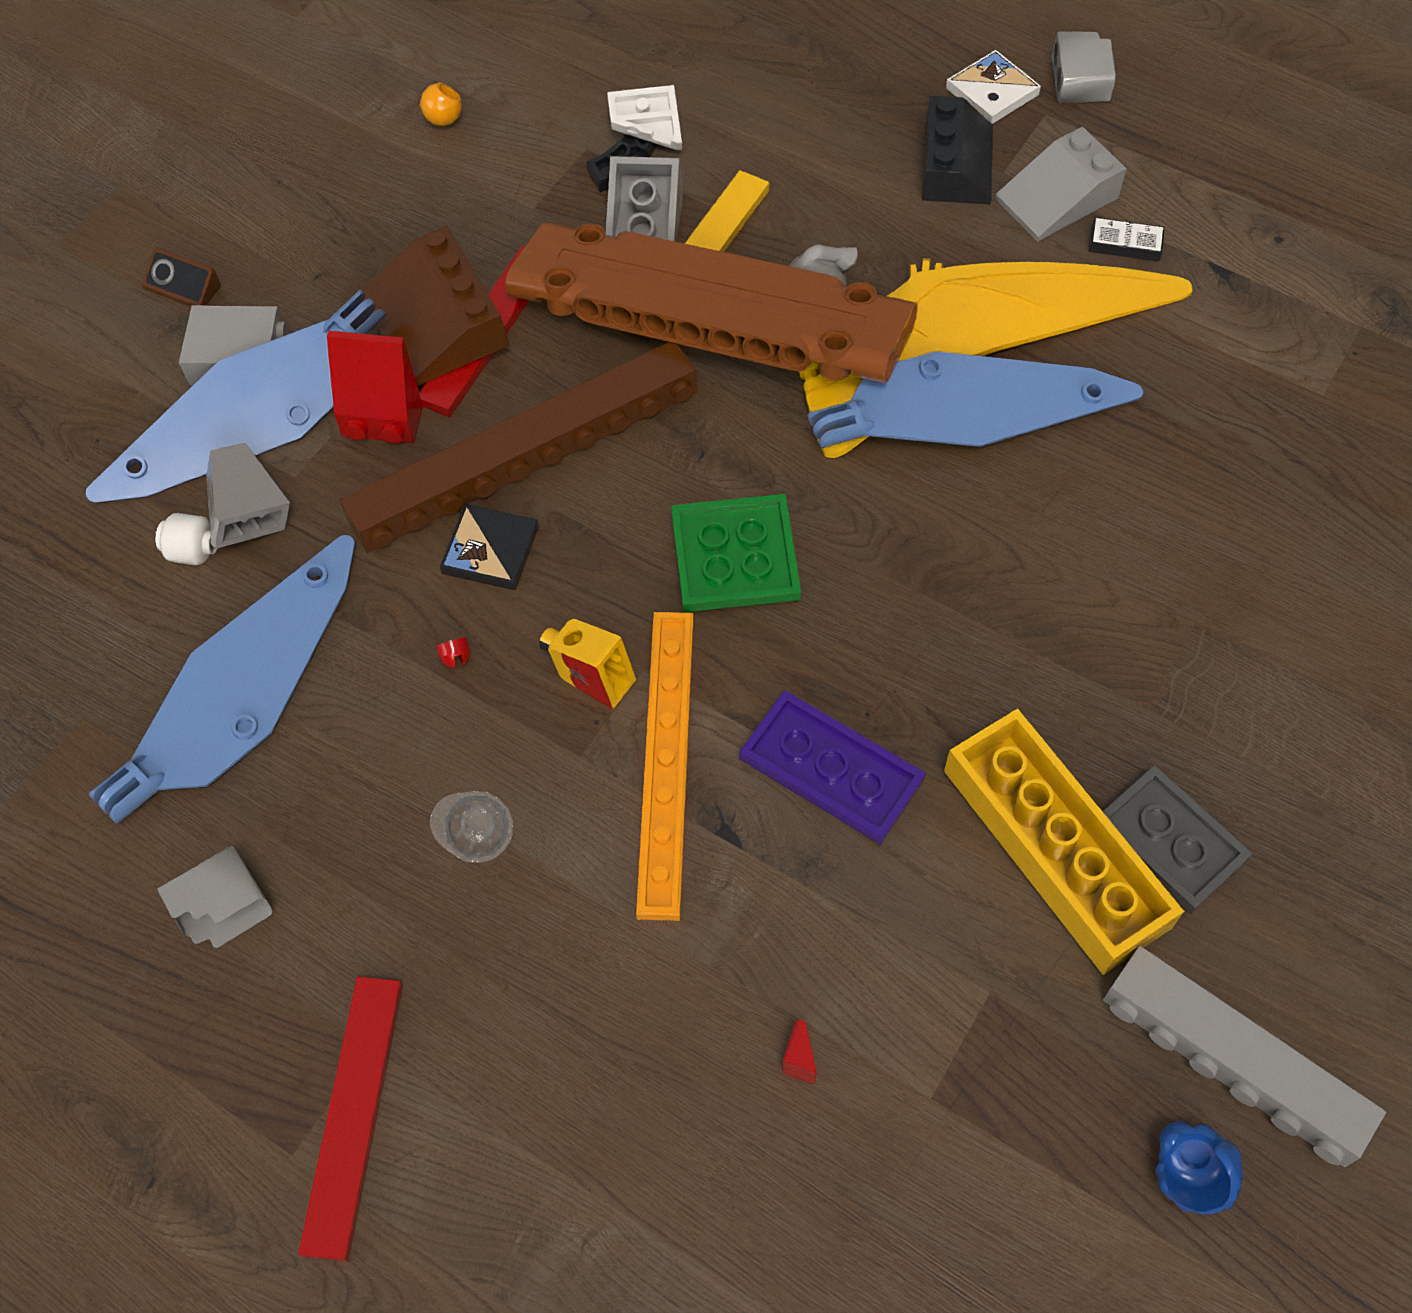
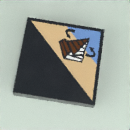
M465 504L441 562V573L516 590L539 528L538 520Z

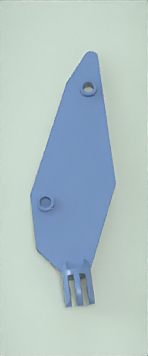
M359 289L328 320L219 360L87 487L86 497L94 503L149 497L206 475L210 450L245 442L256 456L301 439L333 408L327 347L328 331L368 334L387 314L381 308L372 314L376 303L370 298L364 300L365 293ZM140 462L142 464V469L138 473H130V466L133 463Z
M935 351L897 362L886 384L863 379L850 401L812 411L807 414L810 425L813 426L816 438L819 439L818 443L821 449L863 436L981 447L1139 400L1143 395V389L1137 383L1092 368Z
M342 535L190 654L132 758L89 792L90 798L94 802L99 803V807L106 814H110V818L116 824L125 819L158 790L208 787L272 734L347 589L355 548V541L351 536ZM316 576L321 577L319 580L316 581L311 580L313 577Z

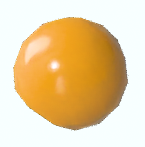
M438 82L429 85L423 91L420 107L426 120L436 126H446L453 124L460 116L462 101L455 90L448 85Z

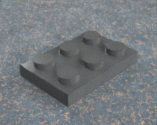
M1156 765L1149 769L1103 811L1171 896L1190 914L1203 904L1253 855L1249 849Z

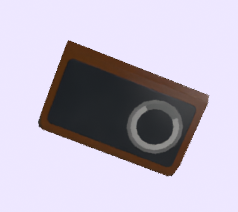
M155 248L152 252L142 282L143 289L189 306H206L221 286L212 267L160 248Z

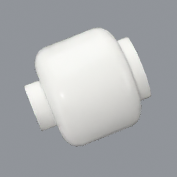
M173 513L165 521L160 522L157 528L155 538L157 549L170 562L202 565L209 555L215 554L217 550L211 544L210 522L204 516Z

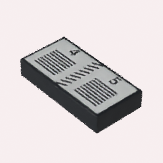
M1094 217L1089 251L1160 261L1165 227Z

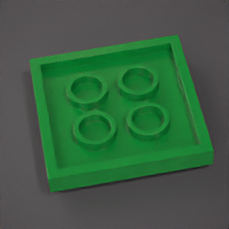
M786 494L671 505L683 613L801 600V587Z

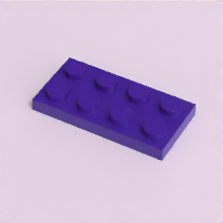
M785 690L739 751L740 760L880 845L910 803L926 776V773Z

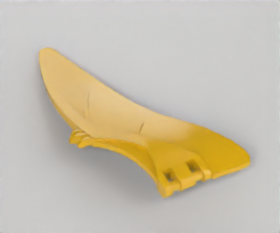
M923 258L922 271L917 272L916 264H909V280L887 296L917 302L918 304L915 325L898 360L899 362L935 351L985 356L1003 349L1183 300L1191 296L1192 284L1189 280L1172 275L1074 263L1002 262L943 268V263L936 262L935 269L930 270L931 259ZM811 361L805 370L798 371L801 379L805 380L803 388L809 413L850 401L863 378L854 377L852 371L844 379H827L820 374L818 362ZM869 436L825 447L821 450L825 457L835 459L847 454Z

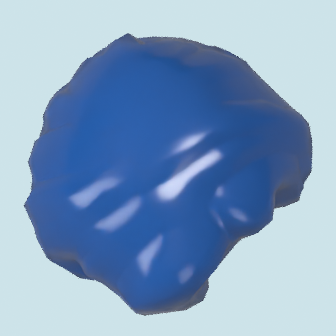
M1185 1122L1169 1123L1159 1134L1160 1149L1158 1158L1160 1161L1155 1169L1159 1189L1168 1199L1173 1200L1185 1212L1211 1215L1224 1210H1230L1235 1200L1239 1198L1243 1181L1242 1160L1238 1147L1232 1141L1224 1139L1207 1124L1200 1123L1194 1127Z

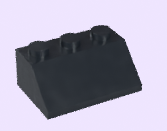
M929 96L925 128L922 201L991 204L993 124L964 97Z

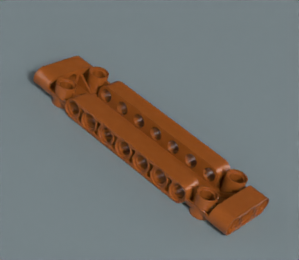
M543 222L510 267L505 283L506 293L509 296L537 303L546 299L548 310L557 316L575 313L581 320L591 324L792 371H803L809 366L811 361L818 362L820 374L830 380L844 379L852 371L854 377L885 384L888 383L912 333L918 311L917 302L877 294L876 289L868 283L856 282L845 287L842 281L831 275L629 231L620 232L616 237L606 235L604 229L597 224H584L574 228L551 222Z

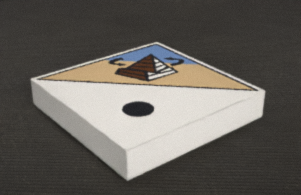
M996 50L947 79L946 85L947 90L956 97H964L991 124L1038 96L1041 87Z

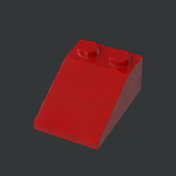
M328 331L327 347L333 408L342 437H349L354 440H382L393 444L400 442L414 444L423 412V405L404 338Z

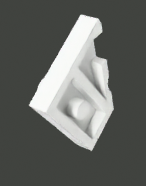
M674 85L607 92L612 130L668 148L682 150Z

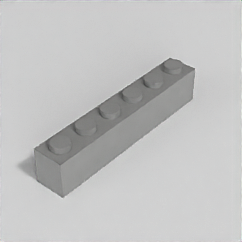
M1140 945L1103 999L1104 1002L1110 1005V1010L1119 1019L1127 1023L1135 1022L1149 1032V1037L1158 1046L1169 1051L1175 1050L1190 1060V1066L1197 1073L1206 1078H1216L1230 1088L1231 1095L1239 1102L1250 1107L1256 1106L1271 1116L1272 1123L1278 1129L1292 1136L1298 1135L1313 1145L1314 1152L1328 1163L1342 1165L1345 1168L1360 1159L1387 1113Z

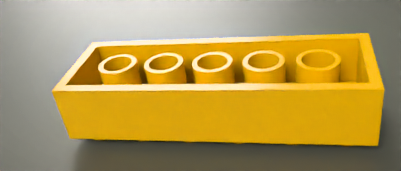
M1018 708L949 750L944 769L946 775L1102 975H1105L1133 956L1139 945L1145 948L1174 927L1184 913V910Z

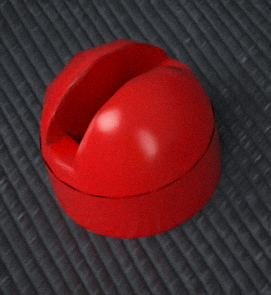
M467 637L436 645L441 662L449 668H456L454 657L458 656L462 666L469 660L470 647Z

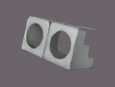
M1058 31L1051 56L1058 103L1110 102L1116 77L1111 40L1100 39L1097 32Z
M233 846L222 850L198 866L157 888L171 917L176 920L182 934L191 937L195 944L207 939L211 940L214 948L224 945L269 917L273 912L245 862Z

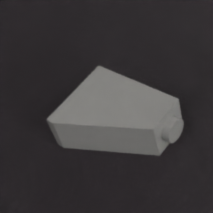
M246 443L210 450L206 482L211 544L214 549L285 530L290 502Z

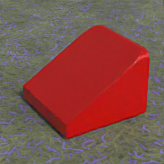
M799 1019L795 1023L783 1058L782 1071L785 1075L815 1084L817 1071L806 1021Z

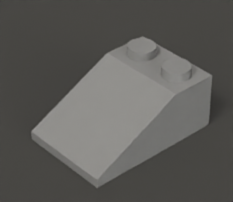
M1082 126L1055 140L998 191L995 199L1038 242L1118 199L1127 168Z
M610 156L606 235L616 237L620 232L629 231L677 242L684 187V169L679 158Z

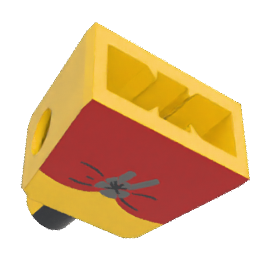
M571 619L561 631L548 628L540 638V649L550 653L559 676L567 683L611 709L617 706L636 681L622 638L616 634L580 620Z

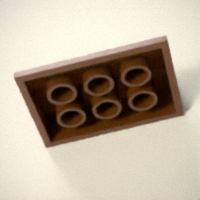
M448 226L414 239L362 290L365 293L364 300L370 298L376 303L372 314L379 308L387 314L376 325L381 336L404 338L417 386L510 345L498 310Z

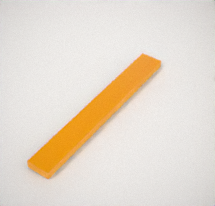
M654 612L636 908L637 920L680 921L693 613Z

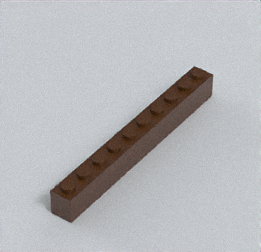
M668 342L339 499L346 518L366 553L377 548H383L393 540L411 531H418L428 523L446 514L449 515L457 512L465 504H469L479 498L488 497L496 490L512 482L521 481L529 474L547 465H554L562 458L580 449L589 448L598 440L613 433H620L635 422L644 418H650L672 404L687 400L691 395L697 393L696 369L677 343Z

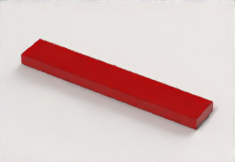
M523 245L488 293L501 316L506 334L529 302L528 300L509 296L505 288L507 273L525 248ZM494 353L428 381L419 393L423 407L451 417Z
M367 977L356 978L298 1255L301 1257L340 1262L349 1261L403 988L401 981Z

